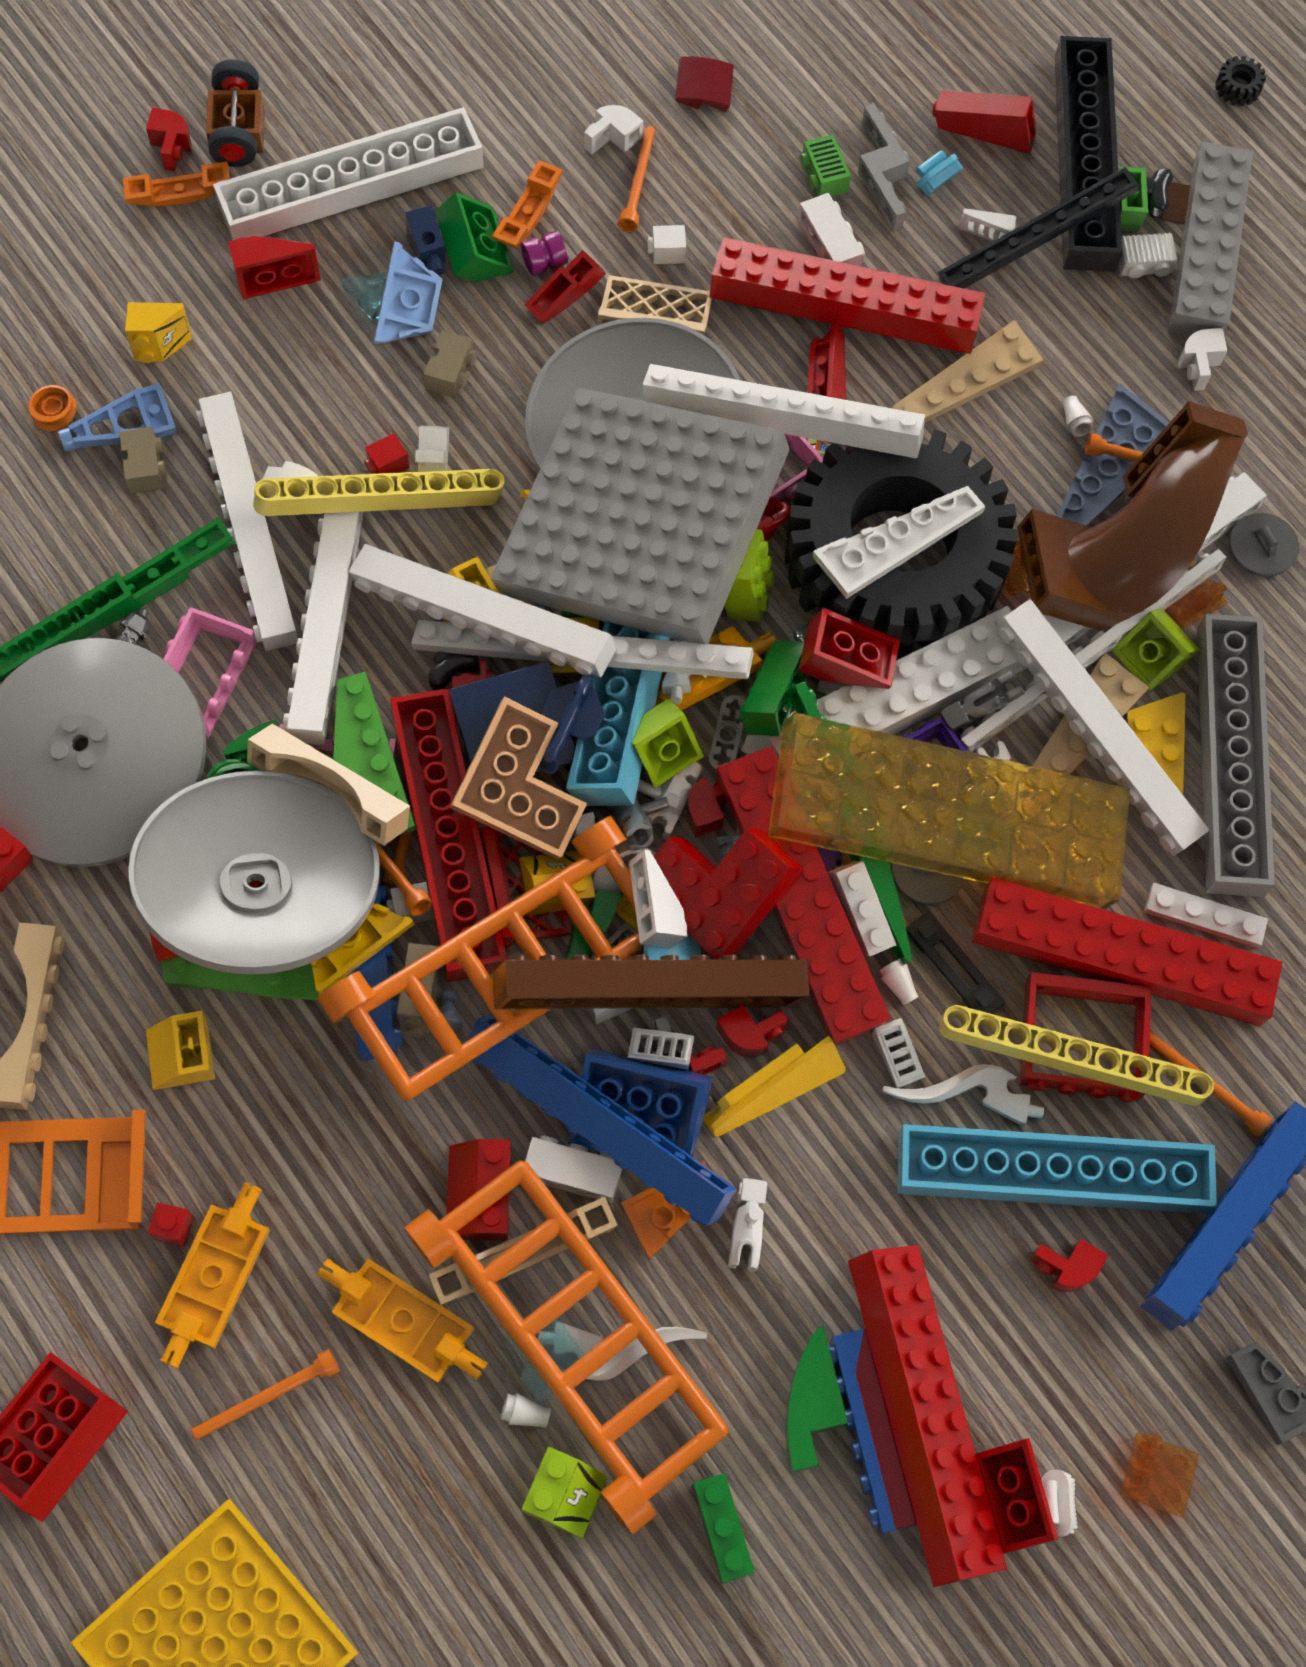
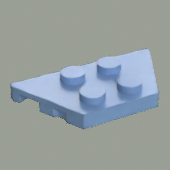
M396 241L392 248L373 344H382L431 334L433 330L443 279L435 272L428 270L417 257L413 258L402 248L403 245Z

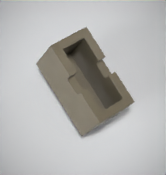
M441 330L434 347L438 354L436 358L430 357L423 374L425 389L456 398L459 389H464L468 377L466 372L469 366L472 367L474 365L477 352L473 350L472 338Z
M153 427L119 431L121 451L125 453V460H123L124 476L130 494L164 489L162 478L167 477L165 462L164 460L160 461L159 454L164 453L161 437L155 436Z

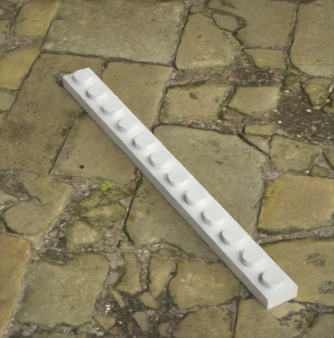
M1219 549L1211 555L1208 553L1204 554L1197 560L1196 566L1190 571L1187 569L1174 587L1156 603L1139 614L1111 626L1112 628L1107 632L1103 630L1098 632L1090 640L1088 646L1085 648L1080 646L1072 653L1084 669L1100 659L1104 653L1112 650L1150 611L1166 610L1219 571L1226 556ZM1033 680L1026 687L1024 695L1008 703L998 712L995 710L988 713L982 719L983 723L978 727L974 728V726L966 729L960 736V742L970 755L1049 696L1045 689H1041Z
M418 620L411 642L414 650L441 651L455 654L552 662L549 658L542 655L539 657L532 656L518 646L514 648L508 647L497 638L491 636L490 638H484L468 627L465 629L458 628L451 622ZM612 636L617 650L607 667L748 679L754 653L750 647Z

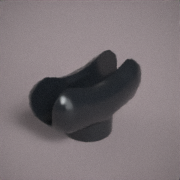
M1160 168L1155 171L1151 178L1146 176L1148 213L1153 217L1162 216L1163 210L1169 207L1167 191L1170 182L1173 180V173L1167 168Z
M438 651L433 657L436 665L428 673L429 684L434 691L445 689L449 682L452 681V677L463 673L476 672L479 668V657L477 655Z

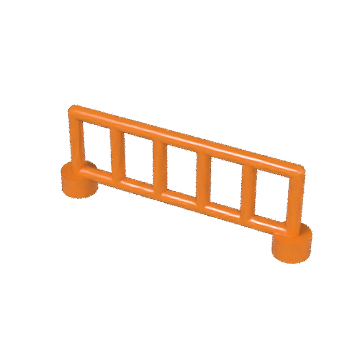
M612 816L599 821L572 841V844L581 856V859L373 988L369 986L361 972L357 971L324 991L317 997V1000L333 1024L346 1017L349 1018L399 1097L403 1100L413 1099L551 1010L516 1009L512 1011V1009H494L493 980L472 947L507 927L523 953L527 956V959L539 960L540 956L547 954L522 916L557 896L597 957L594 960H600V957L605 955H617L619 960H628L631 956L644 949V946L640 945L638 932L612 948L572 887L573 884L605 865L635 911L630 870L616 850V848L627 841V838ZM455 958L497 1020L496 1023L463 1044L421 982V979ZM402 991L406 992L446 1054L412 1077L408 1076L368 1012Z
M518 1161L441 1220H438L427 1209L403 1227L414 1246L433 1269L449 1257L453 1258L614 1474L616 1479L600 1491V1495L630 1535L635 1534L657 1515L648 1500L727 1436L728 1426L526 1161ZM520 1184L547 1220L487 1266L483 1267L457 1231ZM559 1235L585 1269V1272L525 1319H522L496 1283ZM598 1286L625 1323L562 1372L535 1335ZM635 1339H638L664 1376L605 1424L601 1425L574 1388ZM677 1391L704 1426V1429L642 1479L614 1441Z

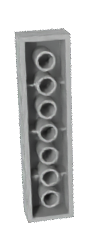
M1203 141L1200 144L1193 163L1168 332L1191 336L1193 333L1203 329L1223 328L1224 334L1230 321L1253 151Z

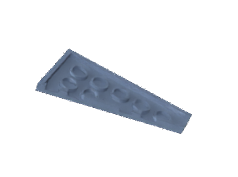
M1119 384L1096 434L1101 435L1102 439H1106L1107 443L1144 452L1169 422L1122 384ZM1104 453L1102 456L1097 455L1096 457L1085 455L1057 517L1090 526L1126 491L1123 475L1135 462Z

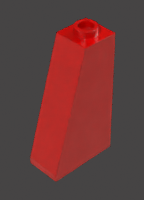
M941 90L938 101H935L933 104L932 114L933 117H936L939 129L1020 152L1031 153L1037 135L1032 97Z

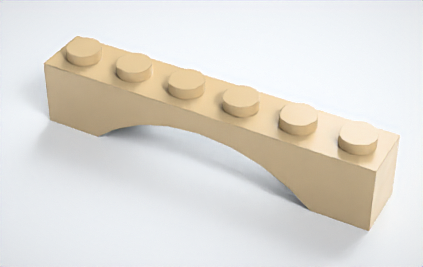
M271 724L248 739L247 763L260 771H271L302 777L330 789L341 796L350 806L358 821L360 831L383 846L408 828L410 810L408 804L276 725Z
M19 922L14 953L21 963L26 978L27 1005L21 1029L11 1047L0 1059V1108L27 1111L29 1102H32L35 1097L36 1086L33 1083L35 1072H38L41 1067L42 1057L39 1049L41 1042H45L47 1037L45 1019L47 1012L50 1013L53 1007L51 989L52 984H56L59 977V967L56 965L58 954L62 955L65 946V939L56 926Z
M602 1197L567 1213L587 1241L607 1233L618 1226L606 1197ZM531 1231L478 1253L475 1256L482 1266L485 1267ZM557 1235L502 1279L569 1250L561 1237ZM456 1263L428 1275L441 1306L477 1291Z

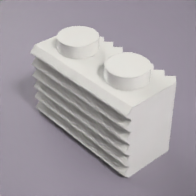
M1171 233L1122 236V255L1118 263L1120 276L1139 278L1143 275L1155 274L1158 277H1163L1173 273L1178 260Z

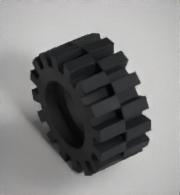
M1234 56L1232 60L1229 58L1226 60V63H1223L1215 86L1216 90H1219V97L1224 95L1223 101L1231 100L1230 105L1235 106L1236 102H1239V106H1244L1245 102L1247 105H1250L1258 99L1265 84L1266 75H1264L1265 69H1260L1262 65L1259 62L1255 65V59L1253 58L1247 61V56H1242L1241 60H1239L1238 56ZM1233 78L1244 79L1249 84H1239L1235 82Z

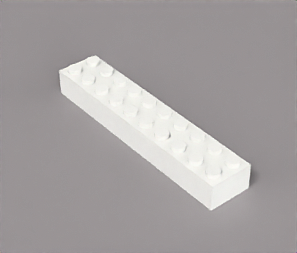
M463 107L213 184L218 206L232 240L253 235L266 236L484 168L483 149Z
M1006 606L897 660L892 686L889 689L848 684L818 699L816 706L820 715H824L828 721L829 735L840 731L850 755L853 756L941 712L942 709L957 701H963L967 695L1004 673L1012 670L1016 674L1028 668L1018 661L1016 652L1010 644L1005 643L1001 639L999 630L996 627L1003 617L1012 612L1010 608ZM796 711L789 714L780 736H760L759 742L763 748L773 746L790 787L823 771Z

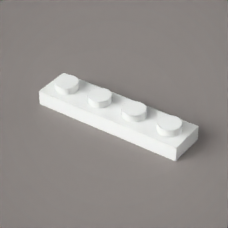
M1154 882L1150 887L1144 910L1146 914L1257 949L1262 945L1268 918Z

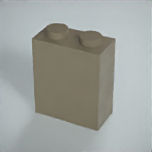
M408 943L405 967L439 946ZM442 967L421 979V982L436 1004ZM400 992L397 1016L401 1031H406L407 1035L422 1037L424 1033L432 1034L406 992Z

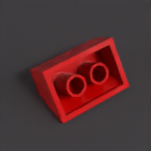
M476 1139L449 1145L446 1215L511 1167L512 1147L510 1139ZM510 1191L457 1232L463 1240L508 1241Z
M1030 1438L976 1453L1003 1554L1058 1540Z

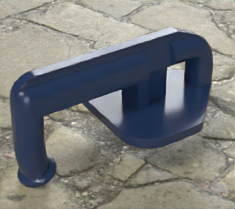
M583 675L579 681L553 689L542 708L543 716L559 723L541 764L543 771L548 774H553L558 770L559 762L557 759L568 736L571 735L582 740L590 739L597 733L604 718V710L594 689L593 678L590 675Z

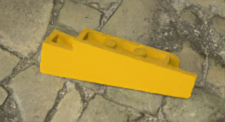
M827 1036L805 1054L800 1046L795 1044L724 1095L717 1102L718 1105L704 1115L703 1122L715 1137H719L844 1074L846 1068L833 1040Z

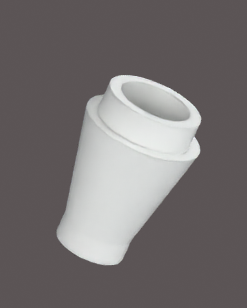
M1077 396L1065 398L1062 405L1068 432L1072 433L1075 437L1087 435L1093 429V417L1079 402Z
M901 959L879 970L883 976L881 980L898 997L902 1005L919 997L907 964L904 965Z
M518 1393L515 1395L507 1394L501 1413V1420L508 1421L507 1425L546 1428L551 1409L545 1408Z

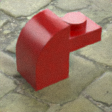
M152 107L146 126L150 145L162 147L160 154L164 169L175 171L177 162L182 160L183 150L192 151V142L187 123L180 114L174 111Z
M707 777L702 778L692 787L688 797L687 818L695 838L723 828L724 816L719 806L726 804L727 801L719 782L717 781L711 787Z
M741 1005L717 1019L716 1030L725 1044L736 1054L744 1057H759L768 1051L769 1044L766 1041L767 1039L772 1042L785 1033L784 1029H786L788 1018L781 1010L762 1022L755 1024L744 1005Z
M1080 1239L1074 1244L1067 1259L1040 1244L1033 1252L1030 1261L1036 1264L1035 1268L1047 1276H1052V1274L1057 1276L1051 1288L1062 1292H1073L1082 1289L1096 1278L1108 1255Z

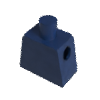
M432 205L406 212L407 238L414 256L422 261L428 270L435 272L438 276L445 272L443 265L445 262V244Z

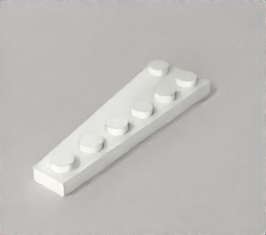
M966 486L937 498L929 504L913 508L908 514L898 518L894 516L887 519L884 524L871 528L870 526L861 530L860 534L848 539L844 537L813 551L812 557L847 599L982 514L985 505Z

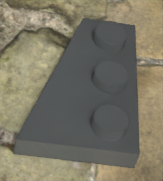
M1254 1342L1226 1357L1277 1445L1306 1430V1389L1302 1385L1298 1386L1285 1374V1369L1263 1347Z

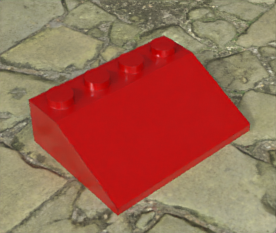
M50 1352L0 1415V1492L21 1510L43 1522L128 1411Z

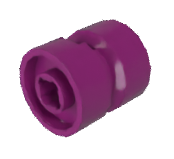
M556 230L542 235L540 241L537 238H532L520 244L524 263L531 276L546 272L548 266L555 269L568 264L564 242Z

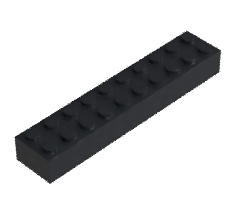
M1060 36L1055 53L1060 203L1118 171L1112 38ZM1120 202L1062 234L1063 269L1116 271L1122 255Z

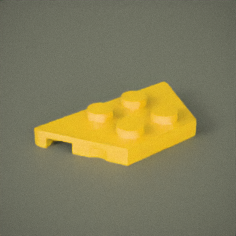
M1181 692L1129 710L1125 715V721L1183 795L1186 693Z
M373 904L363 924L344 944L326 956L311 962L317 993L321 995L414 926L413 920L410 917H402L389 911V908L380 904Z

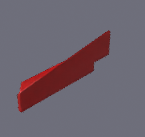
M832 320L830 322L831 330L822 339L816 337L810 343L807 393L846 400L845 334L837 320Z

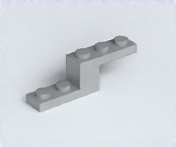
M872 103L864 108L862 125L877 150L860 156L858 174L894 232L903 228L907 212L904 203L899 201L895 195L892 183L906 178L908 167L910 166V158L908 153L903 151L899 145L895 132L891 131L886 124L884 114L879 112L876 105Z

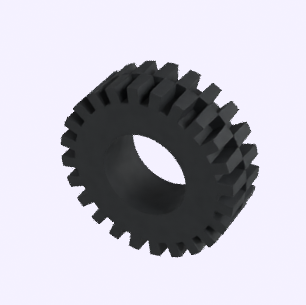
M935 429L929 444L921 443L917 458L846 445L844 451L839 444H830L825 448L822 463L814 459L807 467L805 480H800L797 484L786 535L784 559L785 564H790L788 580L792 589L801 587L799 604L802 609L808 612L818 606L819 612L822 608H826L900 640L897 653L898 658L909 655L914 643L920 641L923 648L986 617L988 610L992 611L997 604L1015 556L1013 553L1018 542V530L1013 529L1017 512L1014 504L1004 505L1009 490L1004 480L1001 479L989 484L993 466L985 457L969 468L968 463L972 447L963 441H960L951 454L943 451L947 434ZM966 486L985 505L982 514L942 538L946 546L947 556L939 563L919 571L891 570L847 599L812 557L813 551L844 537L846 539L853 537L851 529L862 519L878 512L902 511L910 513L913 508L929 504L937 498Z

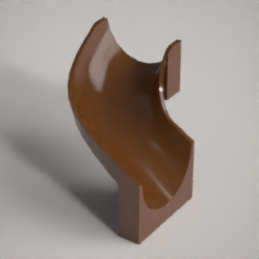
M1188 401L1123 475L1127 497L1133 499L1117 513L1093 527L1031 509L1017 526L1031 600L1040 612L1047 616L1102 631L1139 614L1172 589L1191 565L1211 528L1236 458L1248 434L1245 421Z

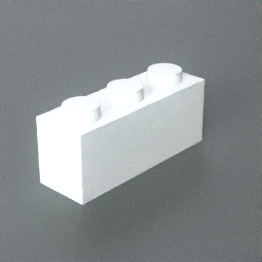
M826 193L800 203L798 221L819 257L861 267L863 257L865 256L863 245L861 242L856 241L850 223L848 221L845 222L841 215L839 204L832 200L830 194Z
M853 861L827 872L863 955L870 957L896 946L864 861Z
M540 1136V1139L532 1137L525 1161L529 1163L545 1186L596 1200L606 1197L607 1202L613 1204L622 1168L614 1163V1159L605 1152H600V1155L589 1153L588 1148L578 1144H570V1147L560 1145L557 1139L549 1136Z

